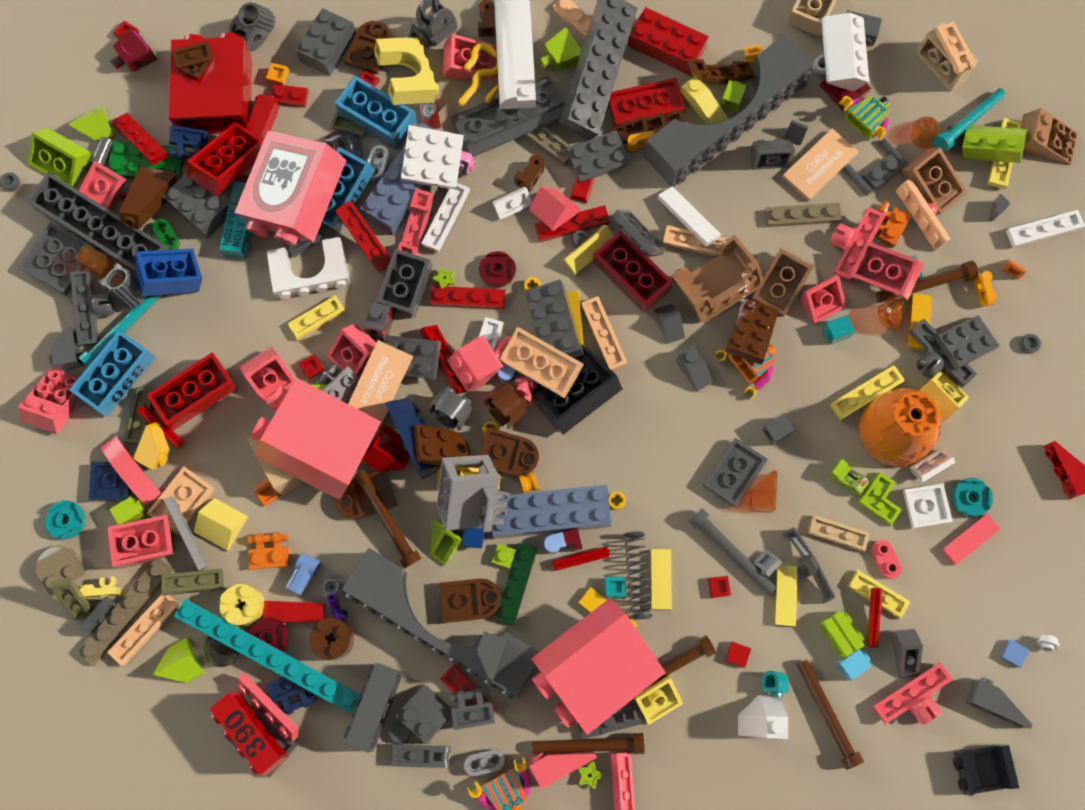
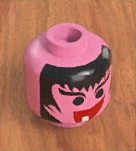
M461 151L458 174L466 176L469 171L473 172L475 161H473L471 153Z

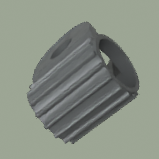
M423 0L419 4L416 11V19L419 24L418 29L426 35L431 46H437L457 31V21L453 12L440 4L439 0ZM431 7V11L425 14L427 8Z
M251 1L250 3L246 2L232 20L229 32L235 33L240 37L247 33L245 37L246 44L250 51H254L265 42L268 34L275 27V16L270 9Z
M117 262L113 264V269L104 279L101 278L97 281L128 308L137 307V305L145 300L146 296L141 295L137 278ZM121 273L125 278L124 282L118 287H113L110 284L111 279L116 274Z

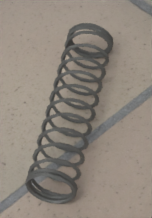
M643 531L624 533V538L630 539V541L625 542L624 545L627 547H633L626 550L625 553L628 555H635L628 557L626 559V561L629 563H635L627 566L626 569L636 571L628 574L627 577L637 579L630 581L628 585L638 587L629 590V593L633 595H639L630 598L629 601L634 603H641L631 606L630 609L635 611H642L632 614V620L649 619L653 617L652 614H642L651 612V609L633 608L641 605L651 604L650 601L632 600L639 597L650 596L651 594L631 592L638 589L649 588L650 586L630 584L633 582L649 579L648 577L630 576L632 574L648 571L647 569L629 568L635 565L648 563L647 561L628 560L631 558L647 555L628 553V551L646 547L627 545V543L645 540V538H639L645 536V532Z

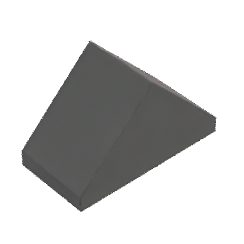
M673 304L654 309L667 344L685 338L681 314Z

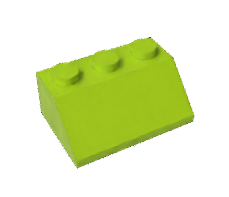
M972 125L965 133L962 146L963 159L1021 163L1028 129Z
M48 127L32 132L28 165L45 175L49 172L74 188L89 168L91 152Z

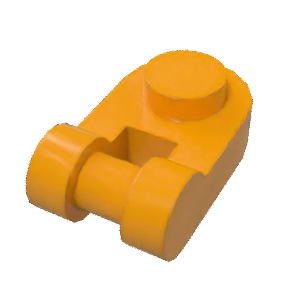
M647 131L630 135L627 140V151L634 153L637 148L646 147V141L657 132Z
M989 271L982 272L978 278L974 279L978 299L983 307L993 305L997 299L996 292L991 284L993 276Z

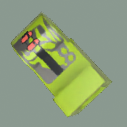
M843 459L835 465L828 476L856 495H861L869 483L865 476L848 466V463Z

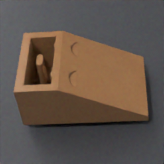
M1042 108L1024 114L1021 129H1028L1023 151L1030 155L1071 165L1078 132Z

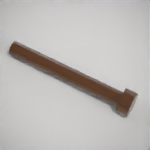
M971 260L962 263L961 268L917 280L911 294L963 278L966 281L976 279L979 275L978 267ZM886 291L876 293L878 303L899 298V296Z
M365 469L354 475L400 552L402 556L400 562L404 569L421 560L422 558L418 551H412Z
M705 635L698 639V645L662 664L661 666L666 673L655 682L704 655L709 658L716 654V650L708 636Z
M806 659L796 664L844 757L841 759L845 770L860 765L864 762V759L859 751H854L808 660Z
M633 733V738L533 741V754L634 750V755L645 754L643 733Z

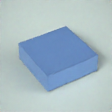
M1011 639L1008 641L1001 658L1021 668L1030 650Z

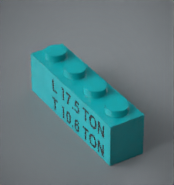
M234 181L219 248L224 256L246 259L247 253L250 252L251 244L249 241L250 237L253 236L252 233L245 229L248 221L234 213L246 185L244 182Z

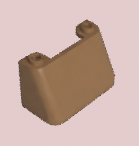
M736 235L723 241L721 254L693 272H690L687 268H681L671 275L674 283L701 322L712 319L759 289L763 284L760 264Z

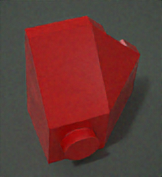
M384 424L366 450L362 461L377 471L404 470L410 455L408 450L404 451L401 444L403 440L400 434Z

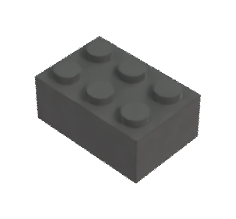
M322 8L296 49L300 62L331 76L356 35L353 22Z
M187 173L162 196L170 207L207 239L226 220L228 204L219 196L214 195L188 178Z
M394 249L376 302L390 306L397 312L415 317L433 267L431 260Z

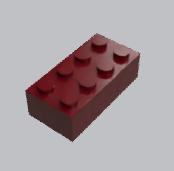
M621 230L593 254V263L643 313L671 290L673 281Z

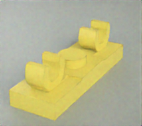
M111 577L109 585L105 584V578H100L99 584L102 588H96L94 585H81L80 589L86 599L121 596V589L115 587L117 583L115 577ZM53 592V599L60 601Z

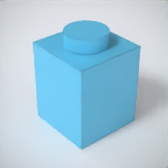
M860 649L835 663L847 681L854 680L872 667L869 663L871 661L866 652H861Z

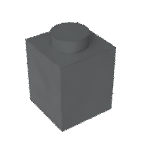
M785 414L762 428L771 445L791 435L795 430L793 421L786 417Z

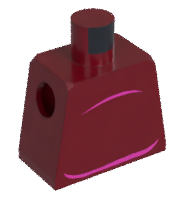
M132 27L113 45L118 56L110 62L116 70L126 64L132 72H135L158 59L148 44Z

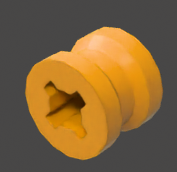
M531 472L528 476H519L524 493H529L531 490H539L534 472Z

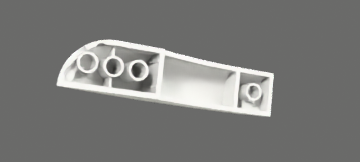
M494 0L500 109L536 107L530 0Z

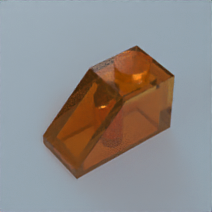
M86 243L75 258L76 263L103 279L113 269V261Z
M772 471L750 491V494H747L746 505L749 506V511L773 513L776 510L777 471Z

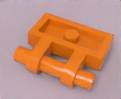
M883 201L882 205L878 206L877 211L886 214L885 219H887L885 226L881 224L877 231L880 233L877 239L894 248L912 215L897 207L890 212L888 210L890 203Z
M273 532V534L269 535L258 533L255 536H248V544H256V549L248 550L249 570L290 567L289 547H281V541H288V533L280 534V532ZM273 542L274 548H264V543Z

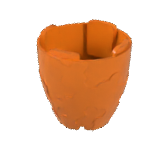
M900 388L880 395L867 405L859 421L860 439L865 449L875 461L883 465L894 466V468H904L925 457L936 445L942 428L940 409L934 399L932 400L922 391L911 388ZM911 410H917L920 413L919 420L912 418Z

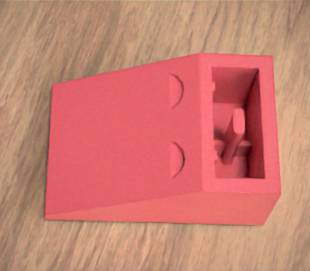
M51 368L19 405L18 409L22 422L58 434L68 421L79 398L69 390L79 378Z

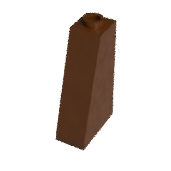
M140 167L119 211L122 226L141 229L166 202L162 196L178 182L177 173Z

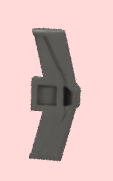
M793 527L785 531L783 536H788L801 555V558L797 560L799 563L797 564L798 569L806 577L813 576L824 597V600H822L823 604L834 599L836 596L819 562L796 528Z

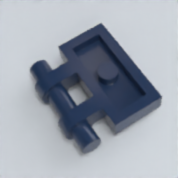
M170 125L169 145L176 146V149L169 148L168 155L174 156L176 159L192 158L207 145L208 131ZM183 147L193 148V152L184 151Z
M283 677L266 684L272 701L274 703L282 701L283 707L280 710L287 715L293 714L294 710L303 706L305 708L309 707L311 703L318 700L316 695H307L305 689ZM299 693L300 699L291 703L289 697Z

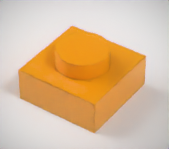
M762 45L744 47L745 62L755 63L757 55L763 51Z
M271 63L266 80L270 83L285 85L290 70L287 66Z

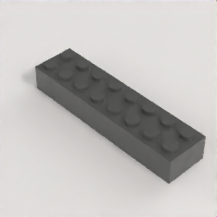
M597 0L558 123L559 126L587 140L599 135L638 9L637 7L625 0Z
M49 172L25 200L34 210L94 246L97 250L137 274L136 252L169 250L164 244L142 230L122 226L118 215Z

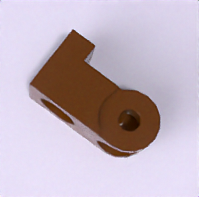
M484 0L479 5L482 22H478L479 37H495V6L492 1Z
M540 155L531 156L529 165L524 172L518 171L515 175V185L521 188L526 187L528 192H531L544 172L543 157Z

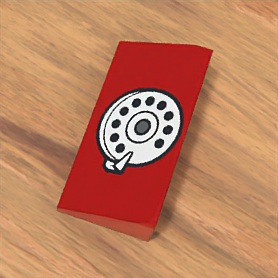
M436 99L432 103H419L422 123L432 129L441 128Z

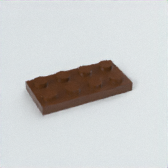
M743 298L725 352L762 365L779 309Z

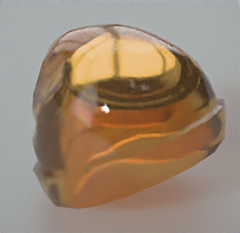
M930 116L917 119L911 127V140L917 147L922 149L934 148L933 139L941 133L940 124L935 118Z
M903 298L887 300L879 305L877 310L878 317L886 329L894 332L901 330L904 321Z

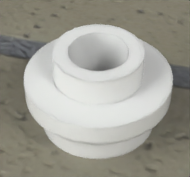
M1041 635L1037 641V645L1043 651L1053 652L1059 649L1058 639L1054 636Z

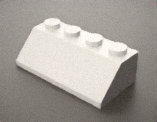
M853 13L825 16L821 19L826 81L831 85L854 92L869 83L864 19Z

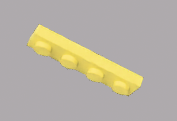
M1004 118L1000 127L1021 129L1022 122ZM992 161L987 185L1006 189L1013 163Z
M895 365L832 402L830 407L841 421L871 403L880 395L902 384L905 380Z

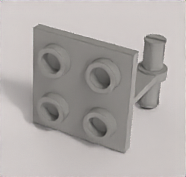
M334 364L327 372L324 371L322 373L323 376L315 383L325 385L328 381H331L322 391L348 404L360 378L348 366L333 378L340 370Z

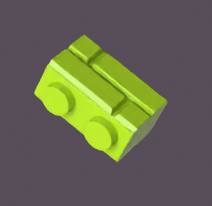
M842 610L819 623L820 628L841 659L848 657L865 646L862 642L864 640L863 635L859 630L853 628L851 617L847 612L843 613Z

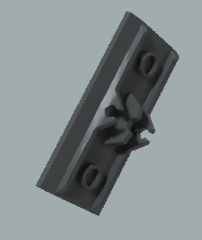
M545 76L535 80L536 107L500 109L499 93H496L490 103L484 102L451 116V120L459 134L464 135L463 141L469 153L475 157L560 120L565 103L551 79Z

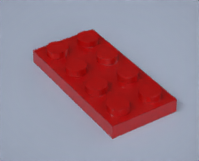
M677 78L613 91L609 100L615 126L641 116L648 118L662 112L665 115L682 109L683 113L686 110Z

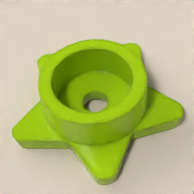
M439 268V274L434 276L432 280L438 282L441 289L445 286L455 285L456 282L453 279L455 271H445L443 268Z
M592 761L587 767L578 768L581 774L578 784H588L593 789H596L597 780L603 777L604 774L596 770L595 762Z

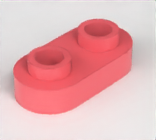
M886 540L875 542L872 545L871 553L881 575L887 579L898 577L902 568L892 545ZM881 546L885 547V553L881 552ZM889 565L894 566L893 572L889 570Z

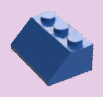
M194 249L136 252L137 281L142 296L199 292L202 276Z

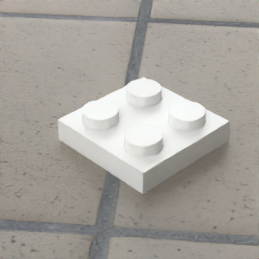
M943 483L903 490L912 529L953 522Z

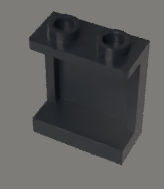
M1000 744L953 752V765L958 770L960 778L958 779V786L963 795L973 796L977 793L1020 788L1009 745Z

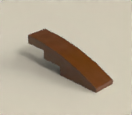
M682 109L665 115L662 112L648 118L641 116L611 127L610 130L611 132L617 130L622 144H627L630 135L647 131L658 132L674 119L686 122Z

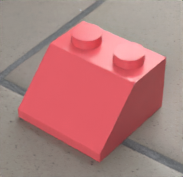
M355 323L341 329L327 357L341 370L348 366L359 377L368 362L376 342Z
M480 336L459 348L447 360L466 391L481 388L504 367L484 336Z
M272 346L240 367L243 375L264 404L272 399L279 386L288 389L295 380Z

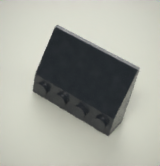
M585 345L582 347L584 355L574 358L584 365L565 398L539 383L537 388L532 391L531 399L562 435L623 389L617 375Z

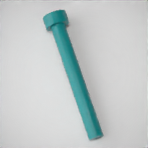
M1002 88L997 89L948 132L938 134L933 139L934 147H940L943 153L947 152L953 147L954 140L1006 96V92Z
M162 295L146 296L141 304L133 307L88 353L84 351L78 358L89 366L118 330L125 333Z

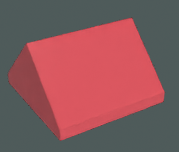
M541 186L529 211L554 231L579 213L581 209L557 189Z
M838 275L805 291L799 300L814 324L847 307Z

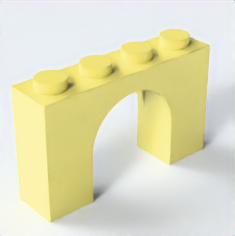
M418 37L377 39L374 53L379 65H404L411 68L417 74L413 77L391 78L388 92L393 105L435 102L436 95L439 93V87L434 81L433 71L429 68L428 58L424 55V48L420 44Z

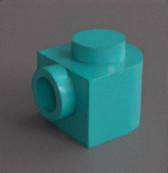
M767 671L762 678V691L770 692L772 697H783V693H789L787 675L783 672Z

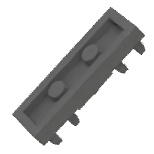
M637 704L622 707L588 735L579 725L582 739L640 725L641 720Z

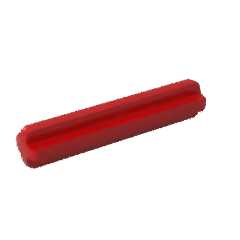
M142 405L137 410V413L149 424L160 423L165 438L175 448L180 449L185 444V441L167 427L148 407Z
M602 547L552 561L554 570L558 571L608 558L610 556L609 548Z
M875 587L871 588L866 645L870 648H878L883 590Z

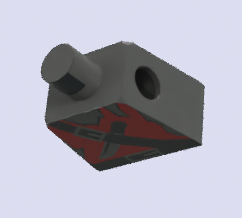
M372 302L364 324L365 332L375 342L377 340L384 342L385 335L389 334L396 311L390 306Z

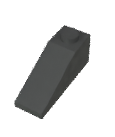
M981 677V680L972 681L965 703L1021 728H1032L1031 722L999 687L993 685V681Z

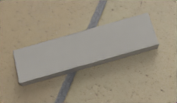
M169 496L163 499L198 570L202 571L208 568V564L175 498Z

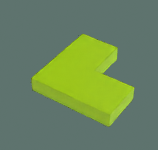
M882 472L877 473L857 502V504L888 526L894 523L902 509L886 499L896 482Z

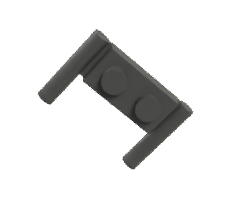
M886 138L881 140L880 144L890 156L865 173L863 177L850 164L844 168L867 196L908 165L907 161Z

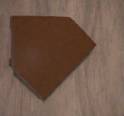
M208 41L172 50L177 69L197 79H200L213 61Z

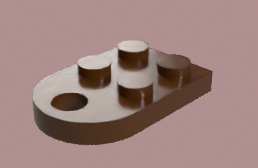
M369 21L362 24L357 30L345 57V65L378 75L382 65L378 64L374 53L376 40L392 38L389 28L379 21ZM376 28L382 30L378 34L373 33V30Z
M417 424L413 427L417 463L441 466L442 458L470 455L469 445L465 438L453 430ZM456 447H459L462 450V453H460Z
M487 427L479 455H489L497 471L521 476L529 474L535 469L539 460V453L536 445L531 440ZM527 453H530L534 458L530 465L525 464L523 461V457Z
M376 471L367 474L386 507L390 509L398 506L388 472ZM356 478L350 481L340 500L335 498L337 510L348 519L357 520L376 514ZM344 498L351 500V504L347 508H342L340 505L341 500Z
M479 578L439 583L443 624L487 619L493 616L500 607L501 593L496 584L488 579ZM494 592L497 595L494 603L486 601L487 593Z

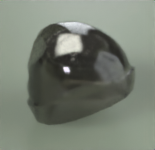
M209 636L206 638L204 651L206 658L212 666L227 667L238 658V652Z

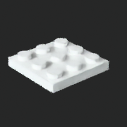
M409 125L401 180L456 190L464 135Z

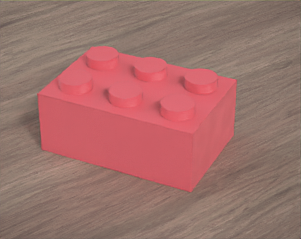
M866 241L850 276L857 281L908 300L924 264L915 258Z

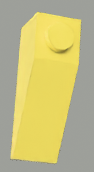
M693 77L682 86L681 94L683 101L707 125L729 120L710 90L699 79Z

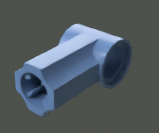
M303 552L296 562V569L286 588L302 596L310 579L319 571L322 562Z

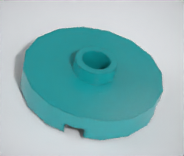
M966 478L956 484L951 497L953 505L958 512L968 517H979L991 508L993 495L991 489L984 484L985 482L976 478ZM969 495L973 496V501L969 500Z
M63 500L56 502L49 508L47 517L44 520L45 528L51 536L57 539L68 540L81 533L85 526L86 516L85 511L80 505L73 501ZM68 517L69 521L65 524L64 520Z

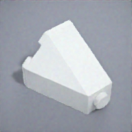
M757 695L738 714V736L788 739V716L780 697Z

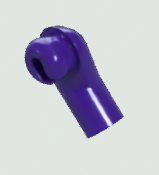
M329 594L327 601L334 618L345 621L348 618L347 610H341L336 594Z

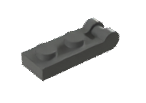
M393 744L391 766L450 768L448 753L451 752V746ZM434 752L440 753V761H434Z

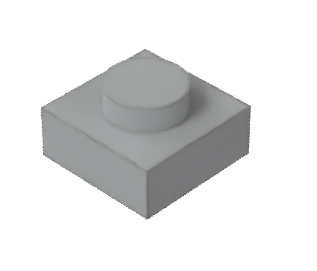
M766 549L753 563L769 577L782 564V561Z

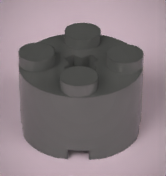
M446 386L440 390L429 406L428 411L431 415L434 412L437 415L436 420L453 430L457 427V431H460L473 412L470 406L472 401L465 396L460 397L455 394L452 388Z

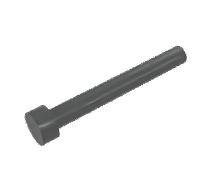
M701 508L688 522L695 529L699 526L769 596L777 587L707 519L709 514Z

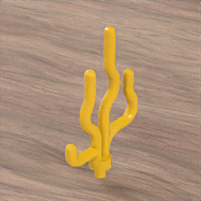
M486 43L475 45L471 51V58L464 65V69L469 71L478 60L479 51L484 50L496 59L497 51ZM497 64L492 69H481L474 74L472 85L458 101L460 106L465 105L477 91L481 77L494 76L498 73ZM498 85L485 97L486 103H490L496 93H499Z

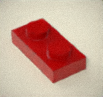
M273 84L270 95L276 98L278 104L306 108L309 90L303 87Z

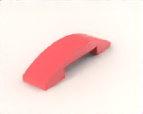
M415 188L410 205L412 208L402 242H399L398 250L414 255L418 254L431 211L433 193Z
M115 436L101 447L113 468L145 506H148L162 494L129 454V450L118 436Z

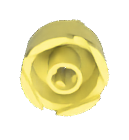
M244 584L234 585L221 595L220 612L223 618L231 624L243 627L251 626L261 619L265 599L261 592L251 586ZM242 602H245L246 605L243 606V609H240Z

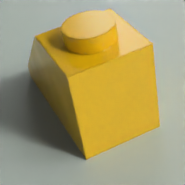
M155 422L146 425L133 458L151 470L164 466L168 460L169 447L160 423Z

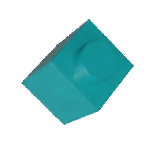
M848 315L826 322L822 330L825 340H828L830 345L848 339L855 333Z

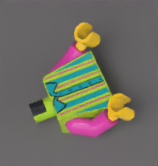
M845 96L839 102V104L844 105V111L849 109L844 119L868 141L874 135L879 137L878 140L883 138L889 124V119L887 118L889 110L886 108L890 104L888 98L883 96L877 100L875 97L869 96L867 98L851 99Z

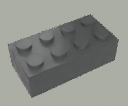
M561 279L525 290L537 338L572 358L584 355L567 291Z
M375 663V666L370 667L367 675L370 679L367 686L364 685L359 697L362 699L359 706L356 705L353 710L352 718L354 720L352 725L348 726L345 731L344 738H346L344 744L367 753L375 750L404 672L380 663Z

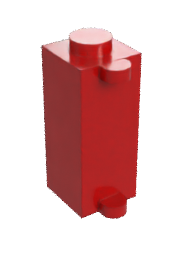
M259 94L256 96V103L246 126L247 130L262 140L265 139L267 132L271 131L280 108L276 98L269 94Z

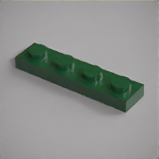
M518 543L495 620L515 626L538 550L537 548Z

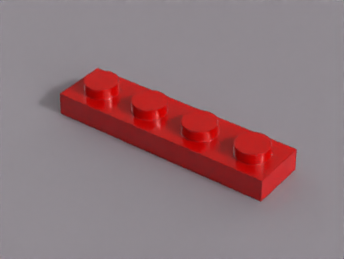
M128 113L112 120L113 126L152 166L168 157L167 152Z
M350 200L335 210L376 271L380 273L389 266L391 257Z
M603 205L580 211L554 231L543 222L535 223V229L539 242H544L571 235L577 230L586 231L609 225L610 218L606 206Z
M431 286L430 306L505 309L506 289L449 286L441 289L440 286Z
M438 326L423 327L420 333L425 340L441 342L438 365L450 388L455 391V394L468 392L447 362L453 353Z

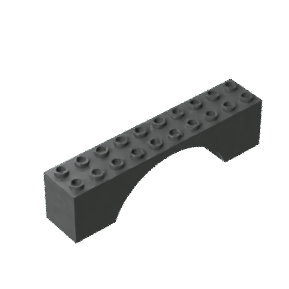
M783 35L757 55L752 70L754 74L752 77L754 82V98L741 113L727 121L712 125H694L674 119L646 141L644 158L671 187H674L676 184H682L690 173H696L703 163H709L717 152H723L728 144L736 142L744 131H750L758 120L760 122L764 120L771 110H777L784 100L788 101L793 97L794 92L798 89L802 90L808 84L807 80L812 74L813 64Z
M368 547L342 590L347 592L345 597L357 604L360 601L363 602L362 607L371 613L376 614L378 611L381 613L379 618L391 625L393 622L397 623L396 628L407 635L412 632L415 634L413 639L425 646L427 643L433 645L431 650L443 656L446 653L450 656L448 659L450 662L459 667L461 664L467 666L465 671L475 677H478V675L485 678L483 682L493 688L496 685L501 687V693L510 699L513 696L518 698L536 667L531 658L537 655L539 651L510 633H504L500 637L507 639L508 643L494 681L490 680L478 656V647H475V645H457L445 642L430 634L420 624L408 600L406 587L407 572Z

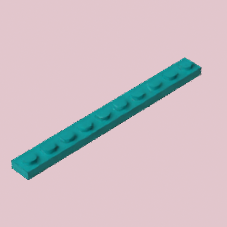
M187 599L183 601L174 615L176 619L351 715L355 706L361 700L360 694Z

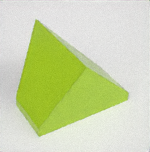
M104 106L89 110L68 124L99 142L101 137L108 139L115 137Z
M432 519L431 551L429 555L445 566L463 541L451 530L446 531L444 525Z
M188 637L168 647L153 675L188 683L204 674L205 671Z

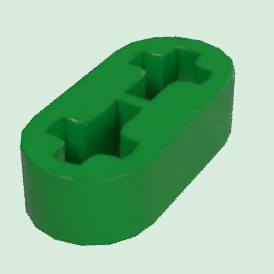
M165 219L156 220L153 224V230L159 241L169 250L179 249L180 240L171 225ZM160 226H164L165 233L161 231ZM169 237L173 241V245L171 246L169 245V242L167 240V238Z

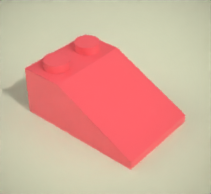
M451 34L444 43L443 76L457 80H472L477 71L492 69L497 64V59L488 52L481 50L478 53V60L469 71H466L464 65L471 58L473 47L479 43L486 42ZM486 43V44L490 45L491 47H493V48L497 51L496 45L490 44V43ZM498 73L494 76H483L480 80H498Z
M168 515L108 527L113 567L120 569L132 567L173 554Z
M594 752L553 753L545 756L543 753H540L531 759L532 763L529 767L540 788L543 789L594 760L597 756Z

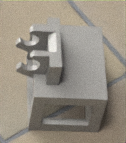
M489 455L442 458L436 507L446 531L482 527L484 532H491L493 525L503 524L504 519L498 518L495 515L502 514L506 516L507 509H504L506 502H501L498 499L505 498L508 500L510 493L498 490L500 477ZM479 464L478 474L458 476L454 466Z

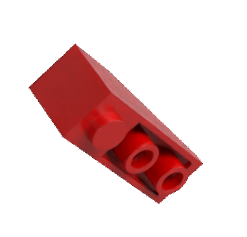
M1056 441L1045 445V454L1054 466V473L1060 479L1064 493L1069 499L1085 494V465Z

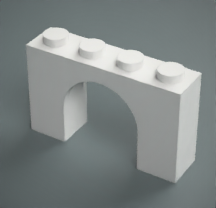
M341 237L322 240L325 264L321 272L312 278H299L292 273L289 253L285 247L267 251L272 289L277 299H288L293 295L304 296L308 295L309 292H324L329 288L335 287L340 289L350 285L344 244Z

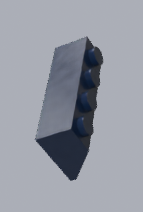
M409 398L386 402L385 404L420 477L424 479L437 473V469L441 468V466L417 463L413 427L416 424L426 426L423 418L419 420L417 413L420 411L416 403H411Z

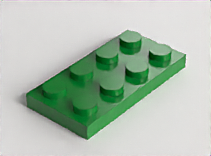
M113 141L108 168L127 179H135L140 167L175 172L179 181L185 158L176 159V157L168 155L166 159L152 166L130 142ZM160 145L167 154L169 148L176 149V146Z

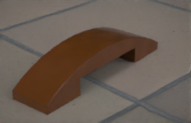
M687 59L692 75L704 82L727 84L729 80L740 82L754 76L749 63L745 61H733L730 66L706 65L704 59Z

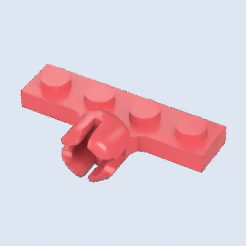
M868 207L857 228L852 229L843 224H839L835 228L836 232H833L831 236V244L844 250V254L834 271L835 275L851 282L853 277L850 275L866 241L872 243L886 214Z
M940 662L874 705L873 709L885 725L906 711L912 712L921 725L928 724L941 713L940 708L932 699V694L951 682L953 678Z

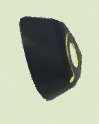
M336 131L325 136L326 143L334 150L335 142L342 140L344 142V150L362 159L361 141L353 133Z

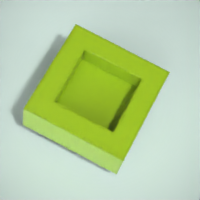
M497 544L491 563L511 569L516 549Z

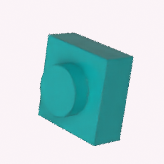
M605 577V598L625 599V577Z

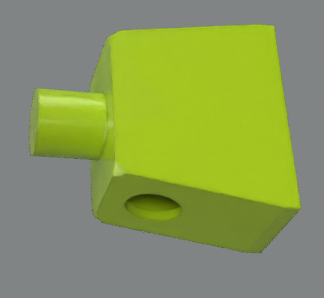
M564 28L544 45L545 56L540 58L539 61L543 68L552 64L555 70L560 72L577 66L582 49L568 29Z

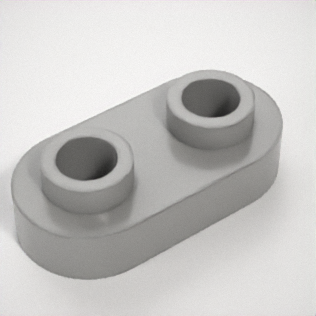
M496 749L473 754L466 758L464 769L471 776L495 772L504 766L505 756ZM493 756L498 757L499 762L497 764L491 762ZM472 761L478 762L479 766L477 769L471 767Z

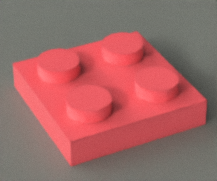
M94 161L79 191L111 211L127 179L99 162Z

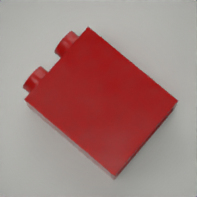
M227 32L222 33L219 38H203L197 34H188L183 39L171 40L169 120L174 126L208 131V134H221L234 122L246 128L251 115L252 55L244 37ZM205 41L209 42L213 61L200 79L177 69L172 50Z

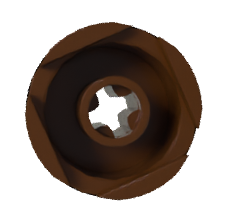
M509 383L501 385L484 399L485 406L489 404L491 407L489 412L493 418L502 426L506 424L507 429H510L527 414L526 407L528 403L523 397L519 398L515 394V389Z
M335 618L320 620L310 634L311 649L317 656L323 659H341L350 653L354 645V635L349 625ZM333 636L334 638H336V641H329V637Z

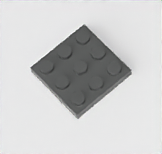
M50 222L18 268L67 295L72 288L70 272L84 270L98 250Z

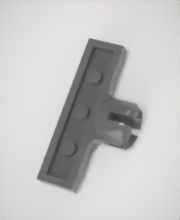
M90 270L70 272L77 345L97 344L99 342L97 319L112 316L115 313V307H111V305L115 304L114 299L108 293L94 294L92 272Z
M924 318L909 331L911 336L925 349V354L917 361V369L919 371L927 367L922 373L923 376L933 378L941 370H944L962 388L977 375L968 364L955 370L935 340L939 333Z

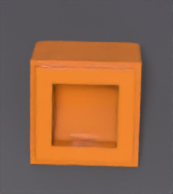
M1010 259L1003 267V271L1016 279H1020L1027 272L1026 269Z
M268 478L253 487V492L264 507L281 496L273 488Z

